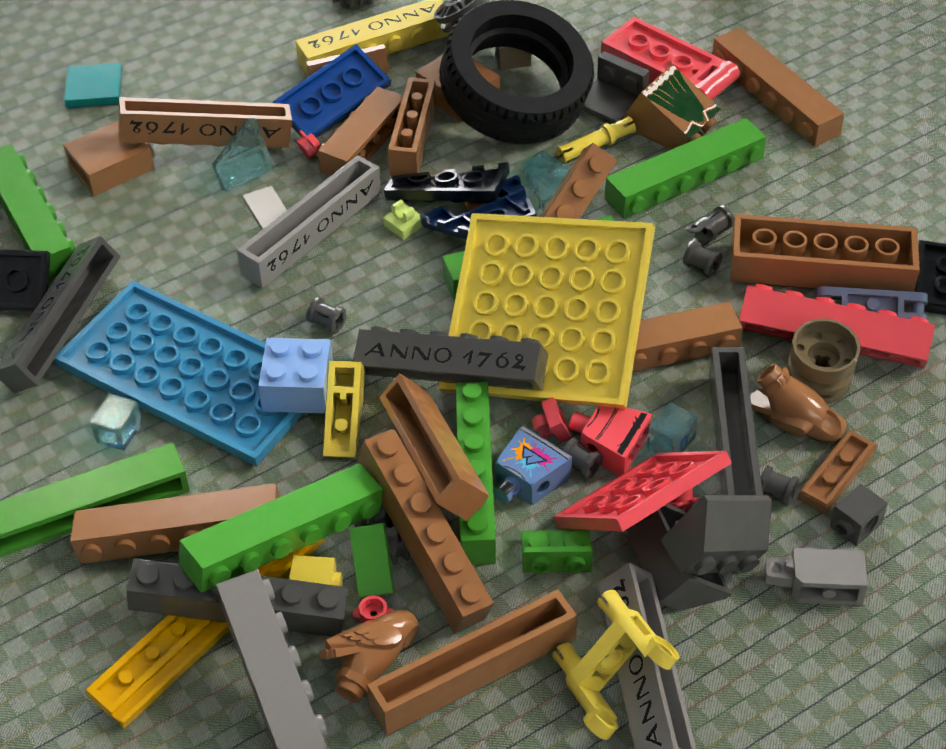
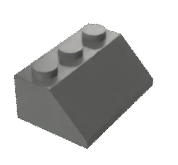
M703 495L660 541L681 574L704 575L706 573L719 572L721 574L740 571L742 573L749 572L758 566L760 562L758 559L768 551L772 500L768 495Z
M666 504L626 529L628 533L627 540L635 549L640 560L639 567L652 573L659 604L682 611L727 599L732 594L720 572L706 573L704 575L681 574L660 540L687 511Z

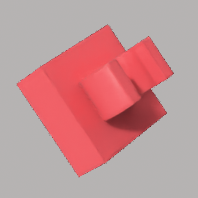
M552 397L541 402L545 414L536 415L531 419L534 430L538 431L543 439L550 437L553 433L560 443L571 439L572 435L564 412L555 399Z

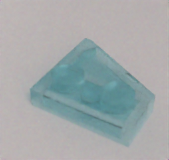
M251 117L247 119L212 163L219 185L223 191H228L274 169L256 118Z
M543 150L522 163V172L526 180L530 182L533 194L537 195L539 207L542 211L570 170L569 167Z

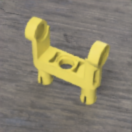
M608 590L602 594L608 602L607 604L600 597L597 601L599 608L603 610L612 622V625L587 654L581 659L571 643H563L557 647L562 656L555 650L552 654L553 659L566 674L567 687L586 712V715L583 717L585 725L591 732L603 740H608L618 729L616 722L618 717L600 694V691L633 652L638 648L645 658L649 656L657 665L666 670H670L680 658L676 649L665 639L657 636L639 612L629 609L615 590Z

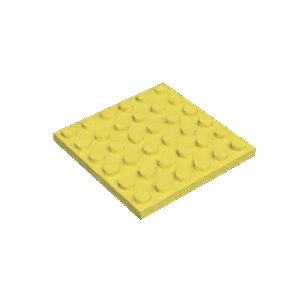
M472 213L449 336L459 337L462 333L476 335L481 339H490L491 336H502L509 339V341L519 342L522 338H531L538 340L549 354L542 391L488 386L489 397L545 401L553 397L557 403L627 409L655 232L653 223ZM439 382L438 389L444 393L456 394V383Z

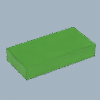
M386 523L349 528L359 598L395 593Z

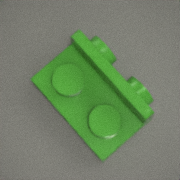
M590 530L521 531L523 573L569 572L575 574L592 571L593 551L590 541Z

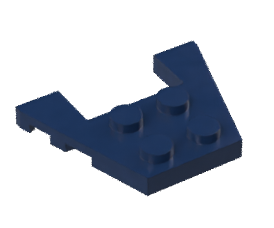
M515 175L506 179L499 193L501 198H498L496 201H491L458 216H455L443 206L419 216L423 227L467 240L472 213L537 217L529 197L526 196L524 186L521 185L520 177Z

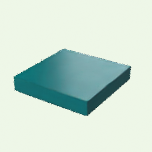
M121 63L68 66L64 98L66 108L119 104L123 72Z

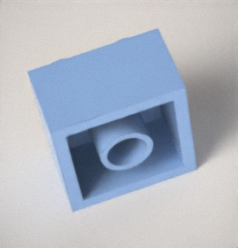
M266 339L258 383L262 412L326 413L329 361H333L331 340Z

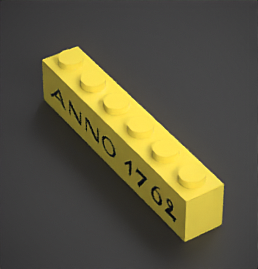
M425 0L295 40L298 63L308 76L306 62L342 54L355 44L361 49L383 44L386 47V54L389 55L446 37L449 33L443 32L440 27L441 24L434 17L436 9L444 1Z

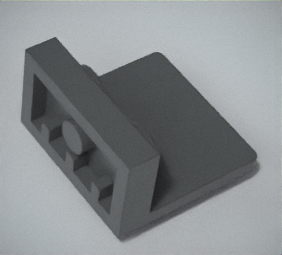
M604 51L598 56V76L592 83L582 110L611 123L622 120L638 95L649 85V70Z

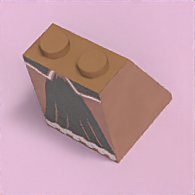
M672 64L638 95L622 119L630 116L633 121L628 124L635 123L636 133L669 149H674L702 137L699 134L701 131L706 134L716 124L717 121L714 117L721 109Z

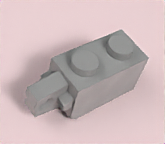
M813 547L793 548L792 557L767 558L765 562V583L791 588V597L798 603L863 605L868 587L864 551L846 548L838 550L816 549Z

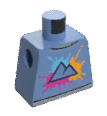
M522 426L496 461L495 471L498 485L493 489L494 496L503 504H508L515 496L528 504H535L571 478L572 456Z

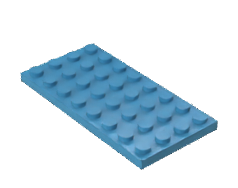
M132 281L59 351L54 359L57 367L256 467L304 414L295 412H262L258 383L265 342L135 281Z

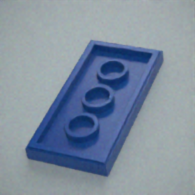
M355 44L275 99L272 103L289 104L292 116L291 127L298 134L302 130L307 136L312 133L317 138L350 115L352 111H355L362 104L365 97L370 95L376 87L386 89L391 86L392 80Z

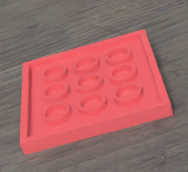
M727 451L655 453L553 516V519L560 529L623 532L727 467L732 462Z

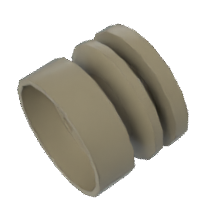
M827 318L813 319L803 323L795 331L786 368L790 376L816 391L826 404H831L842 399L850 389L861 349L859 339L851 328L839 321Z

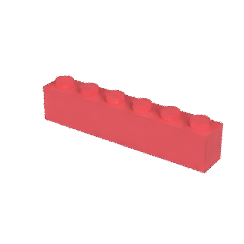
M755 284L754 287L747 285L739 317L743 330L793 340L795 331L803 323L813 319L827 318L839 321L852 329L859 339L860 355L921 368L926 366L935 324L929 323V320L923 317L911 316L910 319L897 317L895 312L889 310L873 312L866 310L860 304L848 303L847 306L835 304L834 300L826 297H816L815 300L803 297L804 295L797 291L787 290L785 293L773 291L772 287L764 284Z

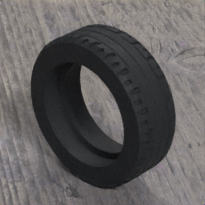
M499 0L477 6L457 20L450 31L439 69V78L448 104L471 128L498 141L513 144H533L547 141L563 134L565 130H568L576 122L592 87L594 64L585 41L578 31L564 18L537 4L519 0ZM492 47H511L526 51L539 58L552 70L559 82L560 90L551 95L538 98L519 97L506 93L493 86L480 74L473 62L472 56L479 51Z

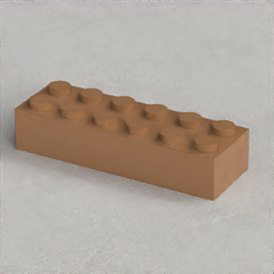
M735 214L731 241V282L806 288L829 286L915 291L920 271L917 228Z

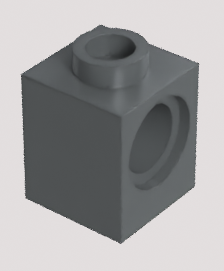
M860 483L834 506L830 527L840 537L849 540L857 546L883 523L888 503Z

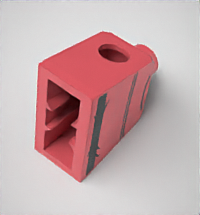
M598 406L591 417L575 411L571 417L569 429L581 434V446L593 453L598 451L602 454L601 466L619 476L630 469L648 440L651 431L652 414L630 408Z

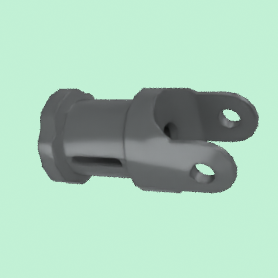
M719 205L713 209V213L706 217L702 216L688 225L686 228L687 232L695 233V238L688 243V246L696 240L703 247L716 239L719 232L733 227L734 216L729 208Z

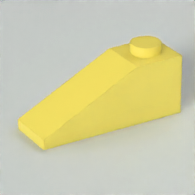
M329 361L323 457L356 459L364 399L365 369L362 362Z

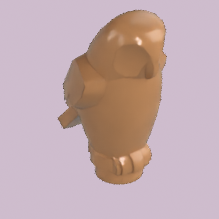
M774 363L766 368L758 377L757 382L761 386L759 390L752 392L750 395L752 410L761 413L764 419L771 422L772 425L796 437H803L805 435L828 443L837 441L846 431L847 421L836 411L828 407L824 399L816 391L790 376L786 367L780 368Z
M407 610L388 612L325 640L326 649L319 650L321 659L342 656L341 668L335 675L338 682L334 687L341 697L353 703H359L362 697H368L367 684L377 680L394 663L402 648H407L410 645L419 627L415 615Z

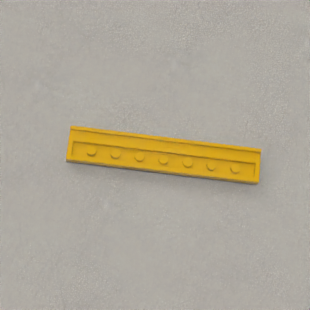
M325 538L320 539L313 545L291 552L282 559H276L258 567L260 575L285 579L290 574L293 556H310L324 543ZM167 615L86 689L87 697L125 729L230 631L227 622Z

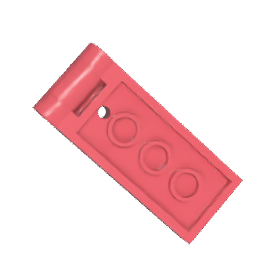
M632 17L603 40L601 44V53L605 51L649 70L650 84L673 64L711 101L740 76V71L733 62L718 58L636 17Z

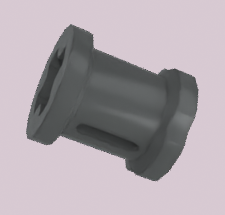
M695 240L688 246L683 257V264L686 266L693 265L703 270L706 276L712 277L719 269L723 255L718 251L713 253L701 247V243Z
M316 297L310 303L306 313L308 322L312 324L317 322L326 326L328 331L333 334L339 332L347 317L346 309L342 307L335 308L326 304L325 300L321 297Z
M571 438L562 449V451L572 456V467L579 470L587 480L595 475L603 460L600 452H591L581 446L580 441L576 438Z
M767 465L761 475L762 493L783 500V504L788 506L797 490L799 477H787L773 471V467Z

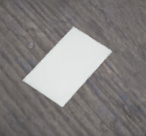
M272 186L243 195L262 229L266 228L287 211Z

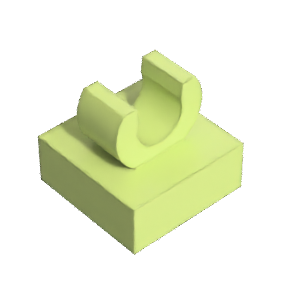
M403 200L391 206L392 212L383 217L384 226L403 240L423 227L419 216L421 214L416 212L413 207L403 203Z

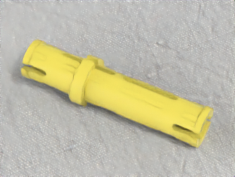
M627 116L613 124H603L597 131L556 147V155L558 157L563 154L559 161L564 164L578 157L582 150L592 143L598 147L613 145L617 139L635 133V123L629 125L628 123L632 122L633 119Z

